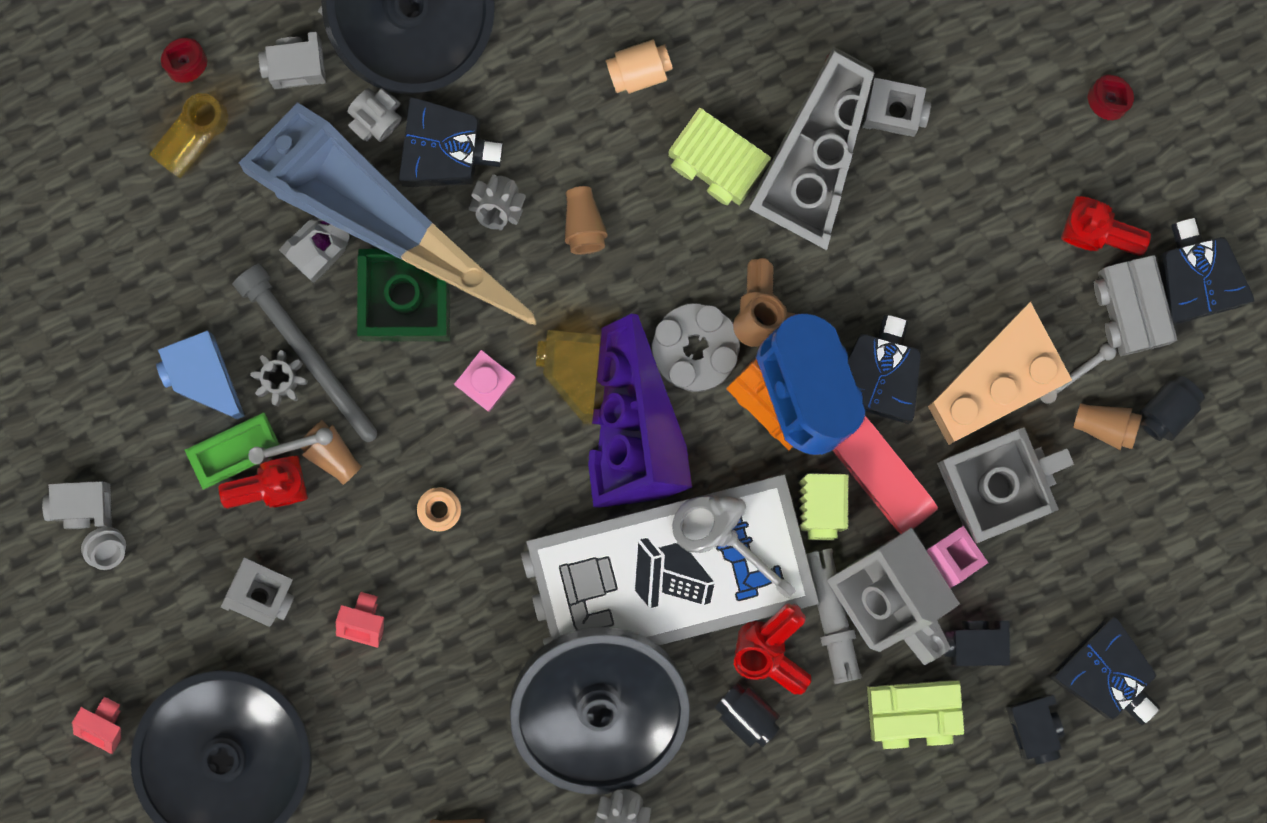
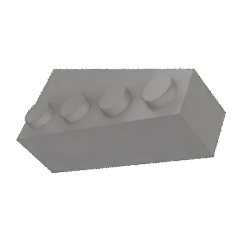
M833 47L750 200V210L825 250L828 249L843 186L874 75L873 67Z

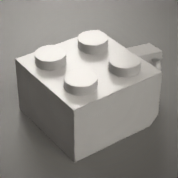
M1025 428L1018 429L937 463L962 525L975 544L1059 510L1050 490V486L1056 484L1053 473L1074 465L1068 449L1045 457L1041 447L1034 450Z
M912 528L864 555L827 579L828 584L870 649L880 652L904 639L924 665L941 657L950 649V645L937 620L960 603Z

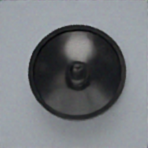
M321 0L324 26L328 38L340 59L354 74L364 81L394 93L417 94L449 85L462 77L482 55L489 41L494 22V0Z
M585 628L564 634L550 641L526 662L514 683L510 699L512 735L524 761L546 781L560 788L583 794H609L616 790H628L657 775L668 765L680 749L689 723L690 708L684 679L675 662L660 646L650 639L619 628Z
M221 670L197 674L185 678L165 690L151 704L142 717L136 730L131 750V775L134 788L143 809L154 823H286L303 800L312 770V749L309 734L294 704L285 694L267 681L237 671Z

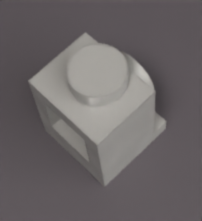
M317 32L308 33L309 41L302 42L300 37H285L276 40V45L265 46L266 51L259 52V66L262 78L269 77V82L274 89L326 83L322 42Z
M874 78L870 88L862 128H873L914 137L918 127L926 128L929 119L931 102L924 101L926 88ZM895 104L901 105L905 110V116L902 118L892 117L889 108Z
M109 483L49 484V495L43 496L42 503L45 521H63L64 529L91 528L90 520L95 521V527H112Z
M244 558L223 600L221 608L227 611L231 609L270 627L276 617L284 620L292 604L294 596L287 592L293 580ZM262 592L265 594L267 602L265 604L251 599V594Z

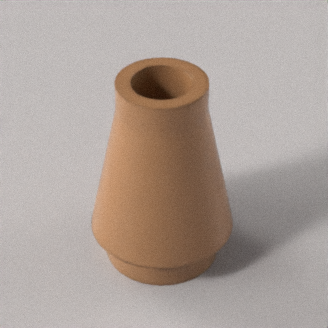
M586 186L569 189L566 191L565 243L570 245V251L573 254H591L604 249V239L607 238L608 234L594 201L592 189Z
M1081 403L1074 428L1082 430L1118 450H1121V447L1133 449L1142 415L1132 413L1133 408L1092 406Z
M320 420L303 438L315 435L321 428H328L333 433L331 443L327 445L316 443L302 447L301 449L304 452L301 455L337 478L344 485L362 466L355 460L334 425L332 424L329 427L323 420Z

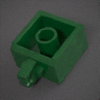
M358 249L357 336L362 342L450 341V283L381 249Z

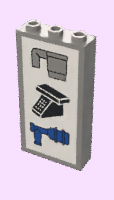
M785 475L707 495L728 496L744 500L746 504L745 513L741 516L733 530L738 534L739 541L781 579L786 580L793 586L795 592L790 598L783 596L776 586L733 546L721 547L718 545L710 551L703 553L688 552L679 546L673 535L672 523L678 509L684 503L691 500L688 499L526 541L529 551L521 553L527 578L536 577L540 593L532 595L538 621L547 620L551 636L543 638L544 645L576 630L593 627H611L640 634L659 646L774 616L785 604H796L800 608L819 604ZM694 509L687 514L683 521L684 535L690 540L705 538L713 529L714 517L707 509Z

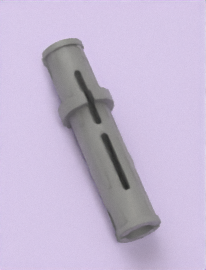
M831 548L821 552L808 553L806 556L819 602L817 606L824 636L820 637L822 646L827 645L834 676L833 681L834 684L861 679L862 675L859 671L852 641L856 639L855 631L850 630L846 611L827 582V579L837 574Z

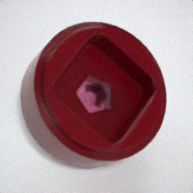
M180 38L165 47L161 55V64L170 79L179 83H187L197 79L205 71L207 56L196 40Z
M1104 75L1090 88L1088 103L1093 112L1099 117L1106 120H1118L1132 107L1134 93L1124 79L1115 75Z

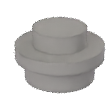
M101 527L85 537L81 546V553L89 565L100 570L112 569L123 560L126 541L119 530L112 527Z

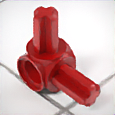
M1077 196L1074 199L1061 239L1068 244L1089 251H1098L1106 244L1138 256H1143L1150 244L1151 234L1148 231L1114 220L1115 213L1112 212V208L1109 205L1095 199Z
M299 456L284 457L264 462L257 468L258 475L224 482L219 485V497L223 507L227 509L264 500L266 506L274 508L308 499Z
M785 604L767 622H748L740 628L734 656V667L741 676L754 680L765 679L769 676L795 695H802L807 690L812 681L811 675L784 656V642L806 621V616L798 605Z

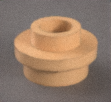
M441 487L432 488L426 491L418 501V518L426 528L432 531L441 532L449 530L456 525L461 516V503L452 491ZM442 501L446 503L448 511L444 517L436 518L432 515L431 508L435 502Z

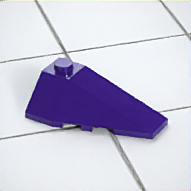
M631 313L603 327L601 332L597 381L605 387L601 410L594 409L592 423L601 425L598 451L590 450L588 463L593 507L601 508L662 500L692 487L687 446L639 316Z

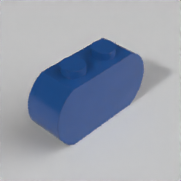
M797 314L786 319L761 343L756 359L784 438L790 445L807 454H825L834 450L859 429L866 412L862 393L854 381L848 364L846 349L841 345L837 331L830 323L814 315Z

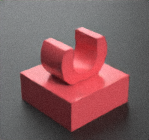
M360 592L355 609L341 605L336 619V636L378 648L384 631V617L375 615L378 596Z
M104 697L95 714L81 707L72 721L73 734L113 755L121 741V727L115 725L121 712L118 710L120 704Z

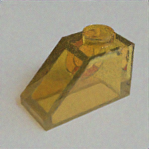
M548 330L547 341L538 340L536 367H544V378L579 421L585 426H592L601 335Z

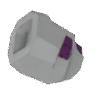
M314 217L288 239L279 251L314 283L346 251L350 236L349 233Z

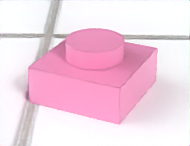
M481 350L454 385L490 412L515 381L516 377Z

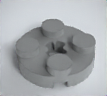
M687 304L669 312L656 327L652 343V354L661 376L674 386L691 392L711 390L722 384L735 368L740 351L739 339L734 333L733 323L716 307L702 304ZM691 336H699V341L704 338L708 343V348L703 350L704 358L700 360H693V354L688 358L683 351V348L689 345L688 338Z

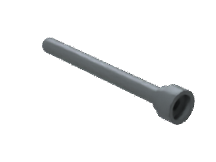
M258 263L242 273L232 283L241 297H248L252 303L256 301L361 439L365 442L374 441L377 437L376 428L270 290L273 287L269 283L271 277L267 271Z

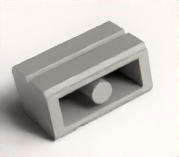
M1155 255L1108 266L1098 272L1099 280L1094 281L1095 295L1100 306H1107L1111 321L1105 323L1107 340L1112 349L1118 347L1120 357L1169 345L1177 341Z

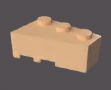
M1031 302L1001 330L928 406L948 445L1072 381Z

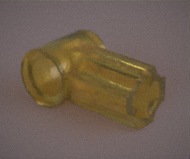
M198 93L192 95L186 100L181 115L149 155L181 179L214 136L219 135L225 130L229 117L226 107L209 94ZM204 105H213L215 109L214 120L209 125L199 126L196 121L198 109Z

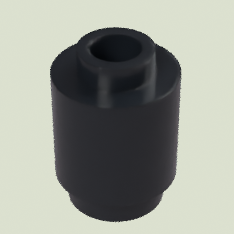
M1177 376L1174 381L1168 380L1140 410V415H1142L1143 419L1141 426L1147 434L1158 441H1161L1163 438L1173 441L1200 412V404L1204 401L1205 396L1192 381L1183 376Z
M739 682L714 707L721 714L719 719L749 748L756 742L761 747H764L780 730V727L775 723L780 715L750 686L746 689Z

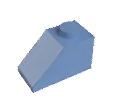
M205 331L158 350L162 361L156 363V367L165 388L172 386L176 393L235 419L245 416L216 339L212 333Z

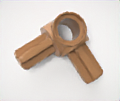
M765 258L749 261L747 265V294L741 297L740 313L733 322L736 337L745 345L758 347L786 319L797 315L787 312L786 306L773 294V265ZM755 316H757L758 318H760V319L762 320L763 324H761L759 321H757V319H756Z

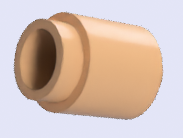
M654 39L615 52L616 57L606 60L616 93L627 90L628 94L668 81L665 72L673 70L665 45L656 47Z

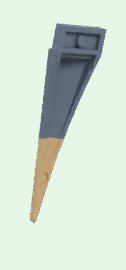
M298 102L239 162L245 174L273 191L277 198L530 324H536L534 315L528 308L425 217L328 121Z

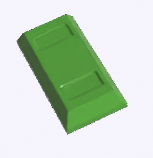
M264 412L186 449L185 452L204 490L257 465L249 460L248 454L251 448L263 447L267 449L280 444Z

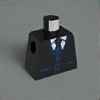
M410 98L399 180L403 187L473 184L476 164L501 167L503 141L479 138L481 124L476 116L417 98Z
M1197 218L1171 225L1177 249L1160 255L1158 257V268L1173 325L1241 308L1255 301L1252 291L1225 237L1203 242Z
M884 315L878 337L861 334L848 357V364L856 386L861 390L866 413L910 424L913 422L915 415L921 351L903 345L909 324L908 321Z
M1106 617L1049 675L1054 682L1107 719H1115L1125 709L1142 726L1160 709V706L1144 691L1157 675L1115 617Z

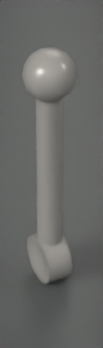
M1109 343L1103 344L1097 355L1069 374L1072 381L1040 397L1041 401L1046 404L1053 403L1060 391L1103 360H1112L1117 354V349H1112Z
M321 428L315 435L267 449L253 447L249 451L248 457L253 464H262L267 461L268 457L316 443L327 445L331 443L333 433L328 428Z
M732 530V537L726 546H733L765 575L783 596L790 598L795 592L793 586L786 580L781 579L739 541L738 534L735 530Z

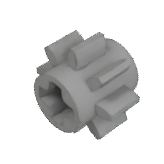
M367 88L357 96L347 110L354 118L348 127L362 140L369 141L374 136L381 142L401 122L402 118L395 112L401 103L383 88L377 94L370 88Z
M492 175L487 184L479 180L477 181L471 194L473 199L469 206V211L476 212V218L481 225L490 229L503 230L507 221L515 225L518 224L523 212L522 206L526 195L519 193L515 181L504 176Z
M282 350L277 354V360L270 361L265 356H260L264 366L260 372L255 371L250 375L260 380L262 384L255 394L258 397H263L271 392L272 404L278 407L282 396L288 395L289 398L297 401L298 397L294 392L297 385H306L308 383L306 379L298 377L296 373L303 363L298 359L288 365L286 363V353ZM282 367V372L289 376V381L281 382L279 389H276V385L269 381L270 374L276 375L279 368Z
M625 789L616 790L611 794L610 799L604 796L600 798L595 823H649L652 810L648 807H642L643 799L639 794Z

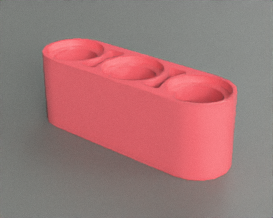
M866 416L859 429L832 450L900 534L910 528L914 530L938 510L936 503Z

